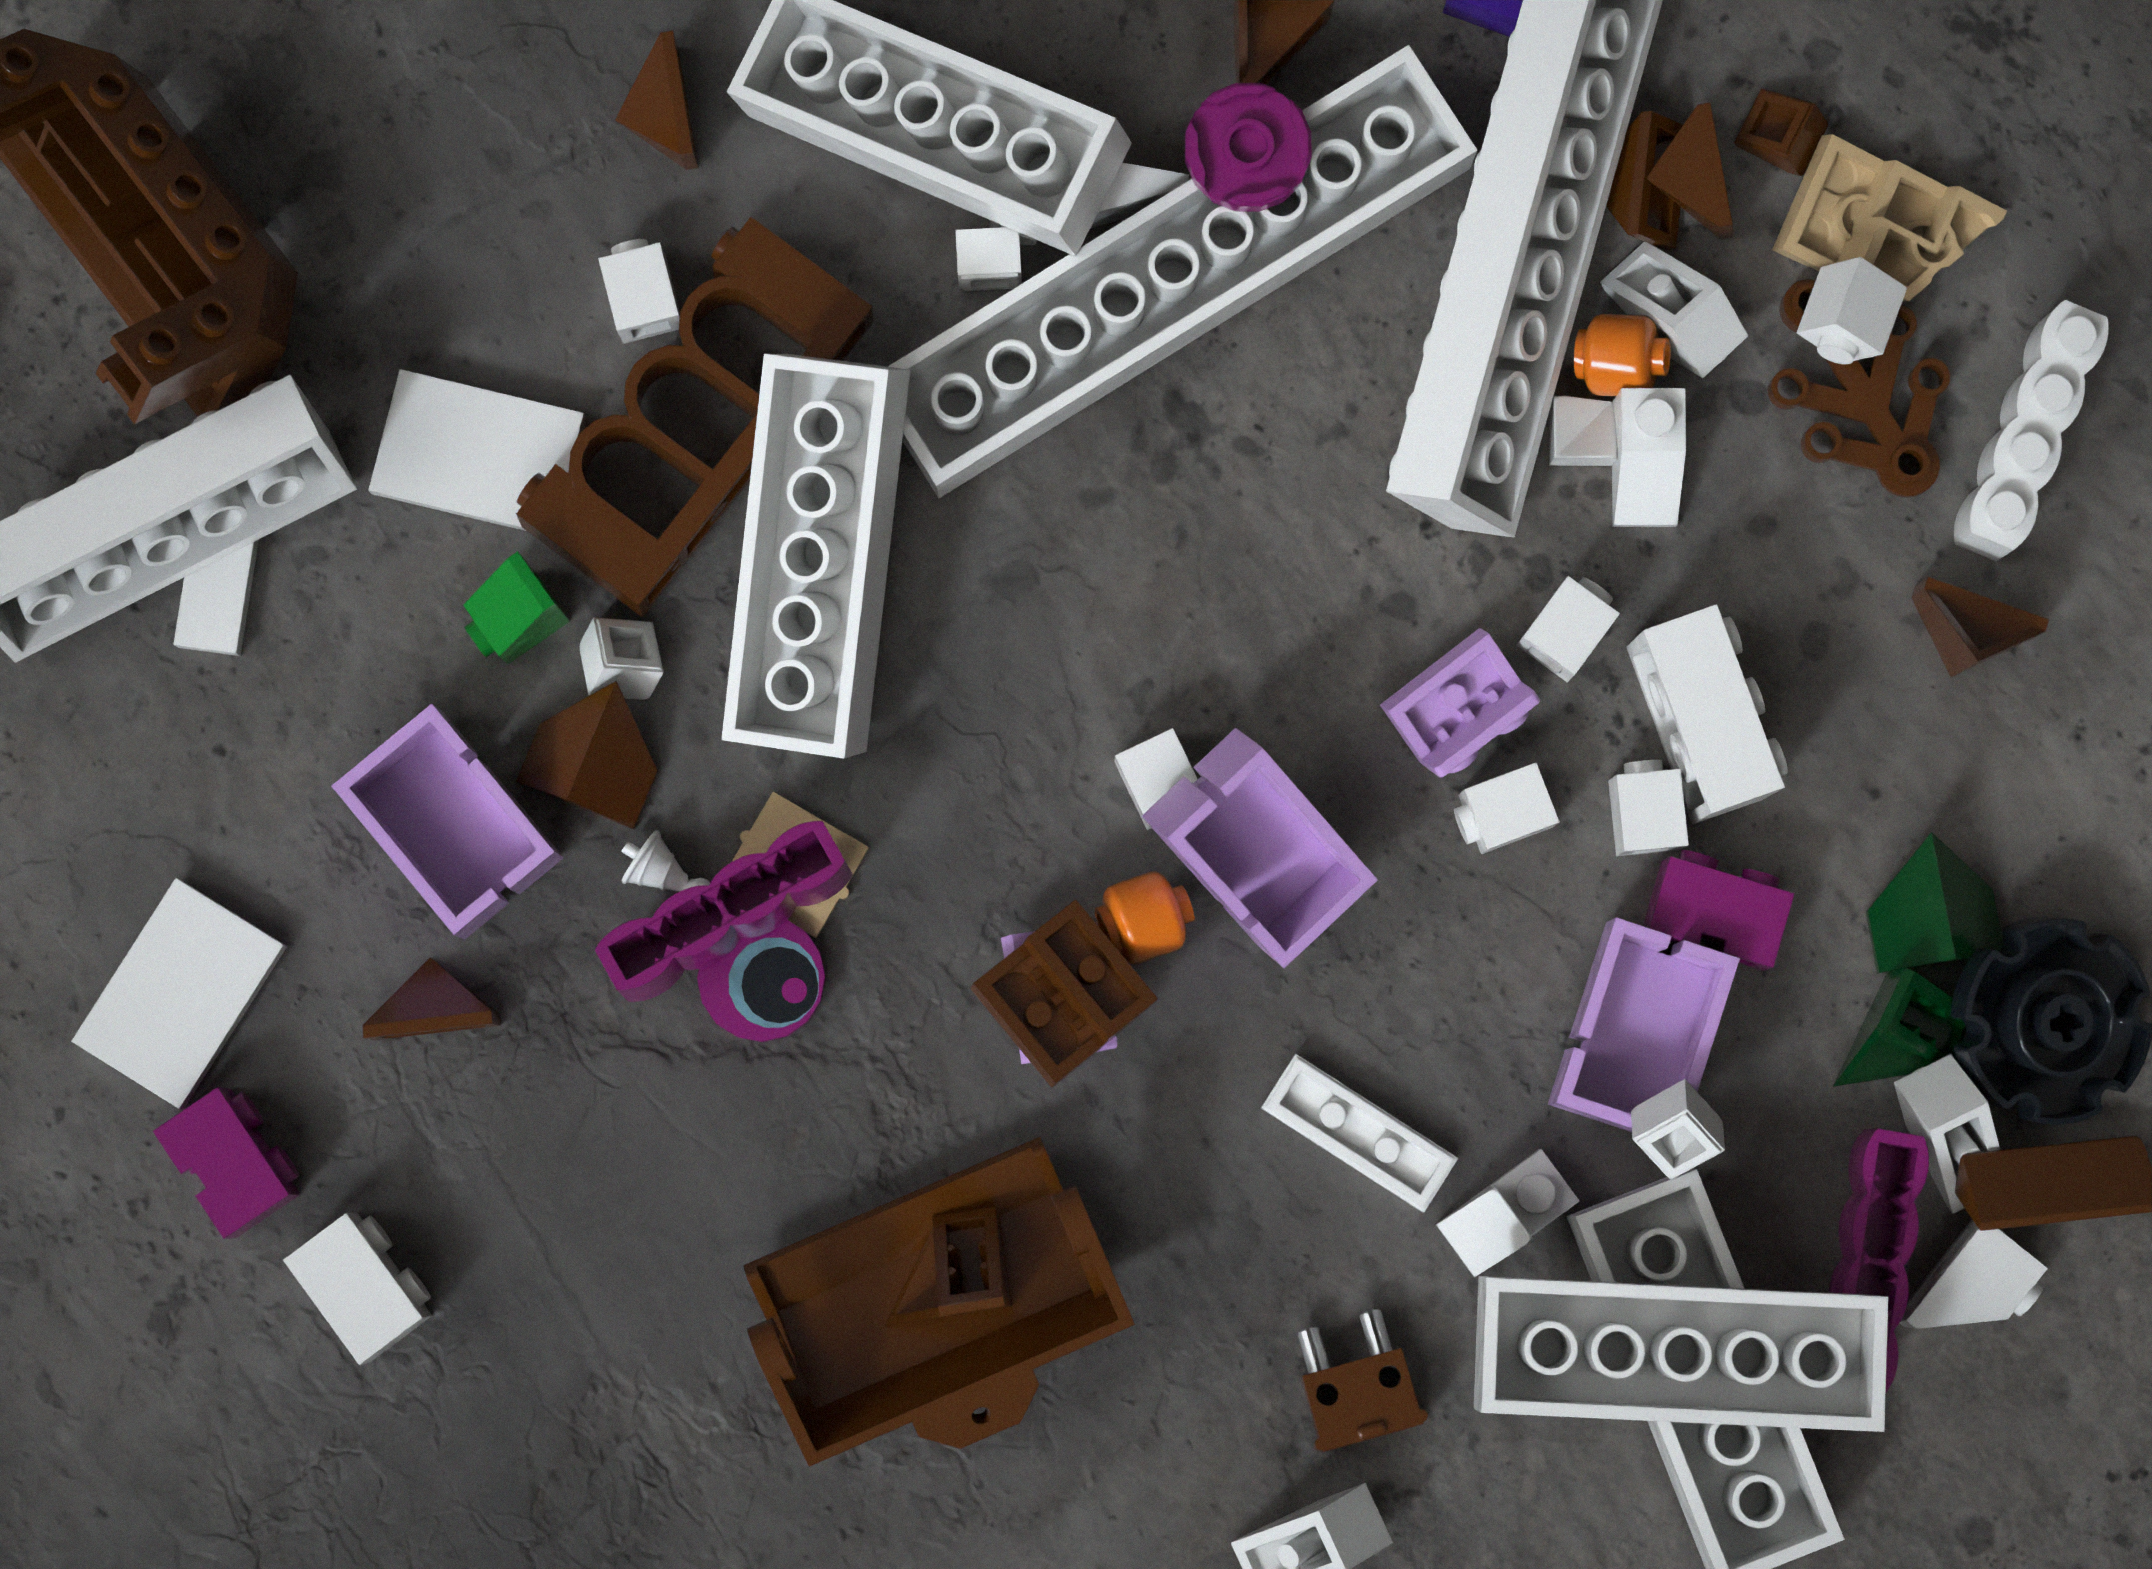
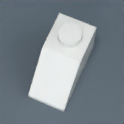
M1643 242L1600 281L1604 291L1627 315L1649 316L1657 326L1659 338H1669L1671 359L1701 378H1704L1748 337L1746 330L1720 285L1647 242Z
M1621 388L1618 395L1612 401L1617 440V460L1612 465L1613 527H1676L1678 524L1686 456L1685 388Z
M1950 1054L1895 1081L1894 1086L1905 1125L1910 1134L1924 1136L1929 1153L1928 1170L1947 1207L1954 1214L1964 1209V1206L1954 1193L1962 1155L2000 1150L1988 1101Z
M1971 1219L1909 1298L1904 1316L1899 1324L1903 1327L1921 1329L2007 1320L2013 1312L2017 1316H2022L2042 1293L2043 1286L2038 1281L2048 1268L2001 1230L1980 1231Z
M1364 1483L1307 1505L1231 1542V1545L1242 1569H1352L1392 1544L1393 1541L1367 1485Z

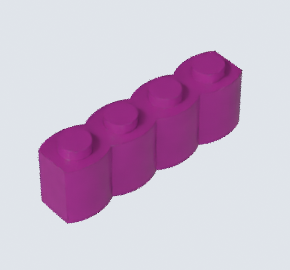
M811 821L802 823L781 834L771 844L766 853L750 854L732 861L715 875L709 885L690 887L674 894L661 904L652 918L634 919L614 928L600 941L595 952L616 990L628 1002L645 1001L671 988L685 970L705 968L722 960L736 947L741 938L758 937L775 930L788 920L797 906L815 905L833 897L845 887L853 874L824 822Z
M1877 1128L1864 1129L1855 1140L1850 1153L1848 1174L1853 1194L1847 1200L1840 1216L1838 1238L1843 1257L1833 1271L1828 1293L1868 1294L1888 1297L1887 1392L1895 1378L1899 1359L1898 1344L1894 1330L1904 1316L1909 1296L1908 1278L1904 1265L1914 1251L1919 1232V1218L1914 1200L1920 1194L1927 1178L1929 1153L1924 1136Z

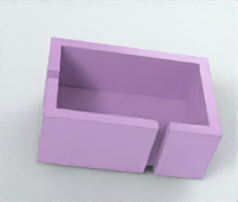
M430 704L331 787L452 934L466 939L509 904L502 894L503 891L509 888L520 895L564 857L492 770L477 758L479 757L478 753L444 712L435 705Z
M1235 728L1193 767L1201 776L1198 780L1191 783L1185 777L1181 778L1142 815V818L1213 897L1223 905V908L1248 936L1285 969L1378 879L1260 745Z
M1617 917L1606 922L1569 1038L1581 1041L1580 1047L1565 1049L1548 1105L1632 1132L1631 1112L1640 1103L1683 1079H1686L1698 1092L1740 958L1686 940L1673 944L1670 955L1663 954L1660 951L1668 948L1671 935Z

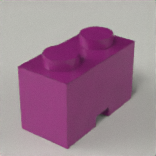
M1682 850L1679 859L1670 856L1661 861L1643 923L1644 927L1671 935L1670 943L1672 944L1686 940L1699 945L1700 939L1717 944L1716 951L1740 958L1738 964L1761 971L1774 967L1795 894L1778 889L1780 878L1752 869H1743L1741 877L1718 871L1716 869L1719 860L1688 850Z
M217 1087L153 1130V1133L180 1174H185L188 1171L191 1174H197L206 1189L195 1195V1197L223 1239L238 1238L301 1195L292 1182L299 1177V1173L286 1152L279 1145L270 1149L258 1131L257 1127L263 1124L264 1121L250 1098L243 1091L234 1095L229 1088Z

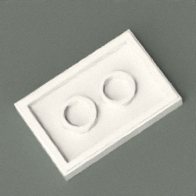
M400 369L368 491L373 495L526 531L522 528L516 515L521 508L517 504L518 496L534 475L541 473L546 476L555 464L569 473L570 451L579 433L583 431L586 416L582 412Z
M175 878L71 1042L178 1109H184L287 946L184 881Z

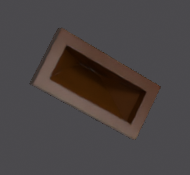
M673 30L660 32L615 121L685 170L699 167L679 47Z
M1711 103L1698 104L1646 179L1720 240L1733 238V223Z
M1654 111L1641 112L1627 129L1606 207L1628 235L1664 250H1674L1677 244L1681 207L1647 180L1646 177L1683 124Z
M430 957L362 1025L363 1038L382 1040L501 1026L500 1013Z

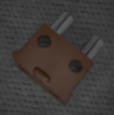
M1372 1309L1371 1313L1383 1353L1380 1354L1369 1313L1365 1311L1359 1317L1371 1356L1330 1368L1320 1330L1318 1327L1311 1326L1309 1329L1321 1371H1318L1306 1329L1304 1328L1298 1332V1338L1309 1373L1301 1376V1382L1318 1438L1314 1441L1313 1447L1318 1452H1328L1424 1424L1428 1418L1427 1411L1419 1409L1402 1348L1392 1350L1382 1312L1379 1309ZM1392 1368L1397 1372L1399 1381L1395 1387L1387 1388L1380 1383L1379 1372L1381 1369ZM1329 1385L1334 1388L1337 1394L1336 1402L1328 1406L1321 1404L1316 1397L1318 1387Z

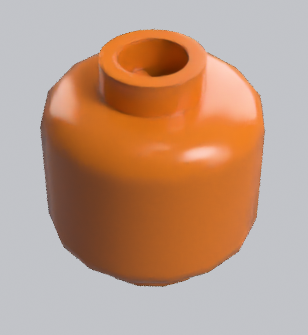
M1600 314L1592 318L1587 329H1579L1577 332L1574 347L1575 376L1577 379L1585 380L1592 394L1617 396L1621 388H1653L1657 376L1668 375L1671 360L1669 338H1659L1657 326L1649 316Z
M1156 871L1109 886L1103 894V905L1095 908L1098 927L1127 962L1133 965L1179 950L1186 940L1185 924L1195 920L1192 904L1184 886L1179 885L1172 888L1167 878Z

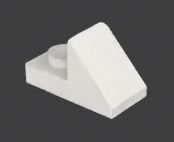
M1538 1149L1438 1222L1436 1226L1471 1274L1476 1277L1531 1242L1533 1235L1577 1204L1579 1199L1543 1150Z

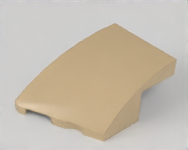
M1833 134L1822 135L1772 250L1817 271H1820V268L1823 266L1862 257L1907 287L1903 302L1910 301L1930 284L1932 277L1941 268L1949 267L1964 254L1963 249L1986 229L1998 225L2004 219L2007 210L1961 186L1947 187L1897 160L1883 161Z

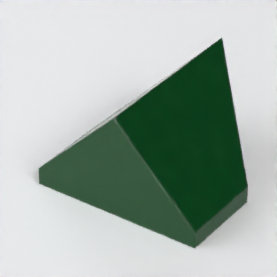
M1933 832L1924 840L1872 906L1865 911L1877 974L1902 968L1908 969L1971 958L1978 948L1999 951L2003 945L1993 889Z
M1902 968L1887 972L1833 1087L1909 1075L1915 1070L1928 1066L1950 1054L1957 1061L1954 1045L1964 1039L1966 1027L1961 1019L1951 1016L1953 998L1910 969Z

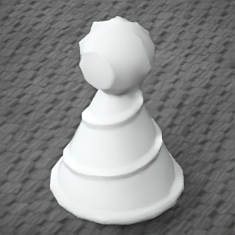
M655 830L649 836L641 849L628 841L621 851L633 859L622 878L623 884L634 883L639 886L645 885L660 888L661 890L678 892L690 887L710 884L704 878L688 880V875L684 873L674 858V854L670 852L662 840L659 830Z

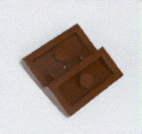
M1076 899L1029 935L1021 946L977 979L970 988L1051 1088L1093 1056L1158 1000L1156 995Z

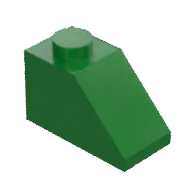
M518 551L507 558L463 604L473 619L464 628L485 658L496 652L507 665L570 622L535 570Z

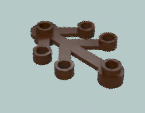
M1805 279L1794 283L1780 301V317L1783 323L1794 332H1797L1804 314L1798 303L1799 296L1811 294L1816 280ZM1901 305L1897 316L1905 322L1906 332L1900 336L1890 334L1884 353L1873 358L1869 377L1858 360L1853 361L1851 364H1838L1826 359L1844 390L1808 382L1807 377L1801 371L1794 368H1786L1779 371L1771 379L1768 385V396L1770 401L1780 409L1789 410L1798 406L1865 423L1878 444L1843 438L1835 425L1828 422H1818L1813 424L1803 434L1801 450L1808 460L1815 463H1825L1833 460L1876 471L1880 484L1888 492L1899 497L1908 498L1926 492L1935 483L1939 475V456L1936 449L1927 439L1937 397L1948 387L1950 372L1942 361L1935 358H1927L1920 361L1910 371L1908 385L1913 395L1903 430H1901L1889 411V405L1904 343L1912 337L1917 328V320L1913 311ZM1931 369L1938 375L1939 385L1936 389H1927L1922 386L1919 381L1920 370ZM1782 379L1793 380L1799 388L1798 397L1786 399L1781 396L1778 391V382ZM1817 432L1827 434L1832 441L1831 451L1828 453L1816 451L1811 444L1812 434ZM1910 454L1917 459L1919 463L1917 474L1907 475L1901 471L1898 465L1900 455Z

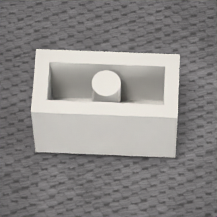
M345 1213L283 1259V1261L357 1363L362 1365L373 1361L432 1317V1314L424 1305L431 1296L424 1284L410 1268L407 1267L402 1272L399 1271L386 1253L393 1244L386 1232L372 1216L369 1215L362 1220L358 1213Z

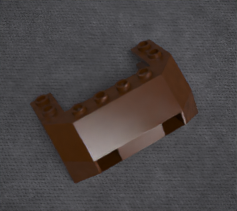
M22 29L0 39V159L128 325V328L112 335L110 343L117 353L102 360L95 374L103 384L109 381L128 405L127 415L134 425L182 399L187 402L197 417L209 411L221 410L249 396L251 391L257 386L269 382L287 347L298 272L149 78L115 54L31 30Z

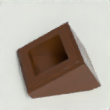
M1761 88L1734 144L1738 148L1788 173L1803 176L1821 136L1827 130L1828 122L1816 104Z

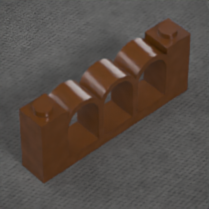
M752 217L748 219L740 231L735 227H731L722 236L711 255L716 260L712 265L714 279L703 282L689 294L680 311L679 335L682 346L667 345L651 350L633 365L625 381L624 403L628 415L613 414L593 421L579 433L570 451L569 473L555 464L546 476L541 473L534 475L525 485L517 499V504L521 508L516 515L522 528L641 617H644L750 481L759 393L707 356L696 344L695 333L701 320L713 309L725 305L743 306L756 312L806 349L802 356L844 361L873 323L872 305ZM672 373L692 375L705 382L753 418L713 470L653 426L641 413L642 399L648 387L658 378ZM616 442L637 443L649 449L699 487L658 540L598 496L587 484V469L594 455L605 446Z

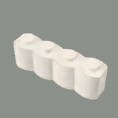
M2064 300L2044 317L2031 332L2024 349V373L2012 383L2001 406V430L1989 440L1979 459L1977 468L1978 487L1967 496L1957 513L1954 524L1955 545L1991 560L1998 561L2022 544L2029 535L2038 512L2037 491L2046 485L2053 476L2061 456V433L2074 421L2082 406L2085 394L2084 375L2095 366L2105 349L2108 338V319L2106 316Z

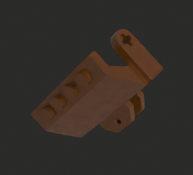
M1041 1137L743 1265L747 1280L766 1318L765 1321L747 1328L748 1335L761 1369L809 1467L911 1422L920 1438L962 1449L1021 1423L1039 1387V1382L1033 1369L1135 1325L1076 1186H1073L1063 1191ZM996 1206L1012 1307L884 1326L933 1229L932 1216ZM978 1408H986V1410L980 1414L973 1413Z

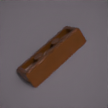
M2138 1136L1967 1153L1962 1155L1959 1162L1954 1193L1980 1231L2152 1212V1166L2146 1147Z

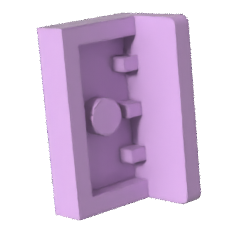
M1479 628L1381 703L1380 706L1419 763L1438 777H1444L1448 773H1456L1468 767L1477 758L1478 750L1497 735L1507 734L1521 726L1529 715L1528 711L1539 704L1540 698L1532 688L1521 682L1490 634Z

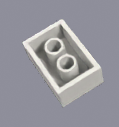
M1717 604L1645 629L1626 647L1671 770L1681 769L1684 805L1692 825L1761 801L1785 788L1781 776L1788 773L1785 756L1776 738L1768 740L1766 738L1758 716L1765 713L1762 694L1753 677L1744 678L1736 657L1737 654L1743 652L1739 632L1730 616L1722 619Z

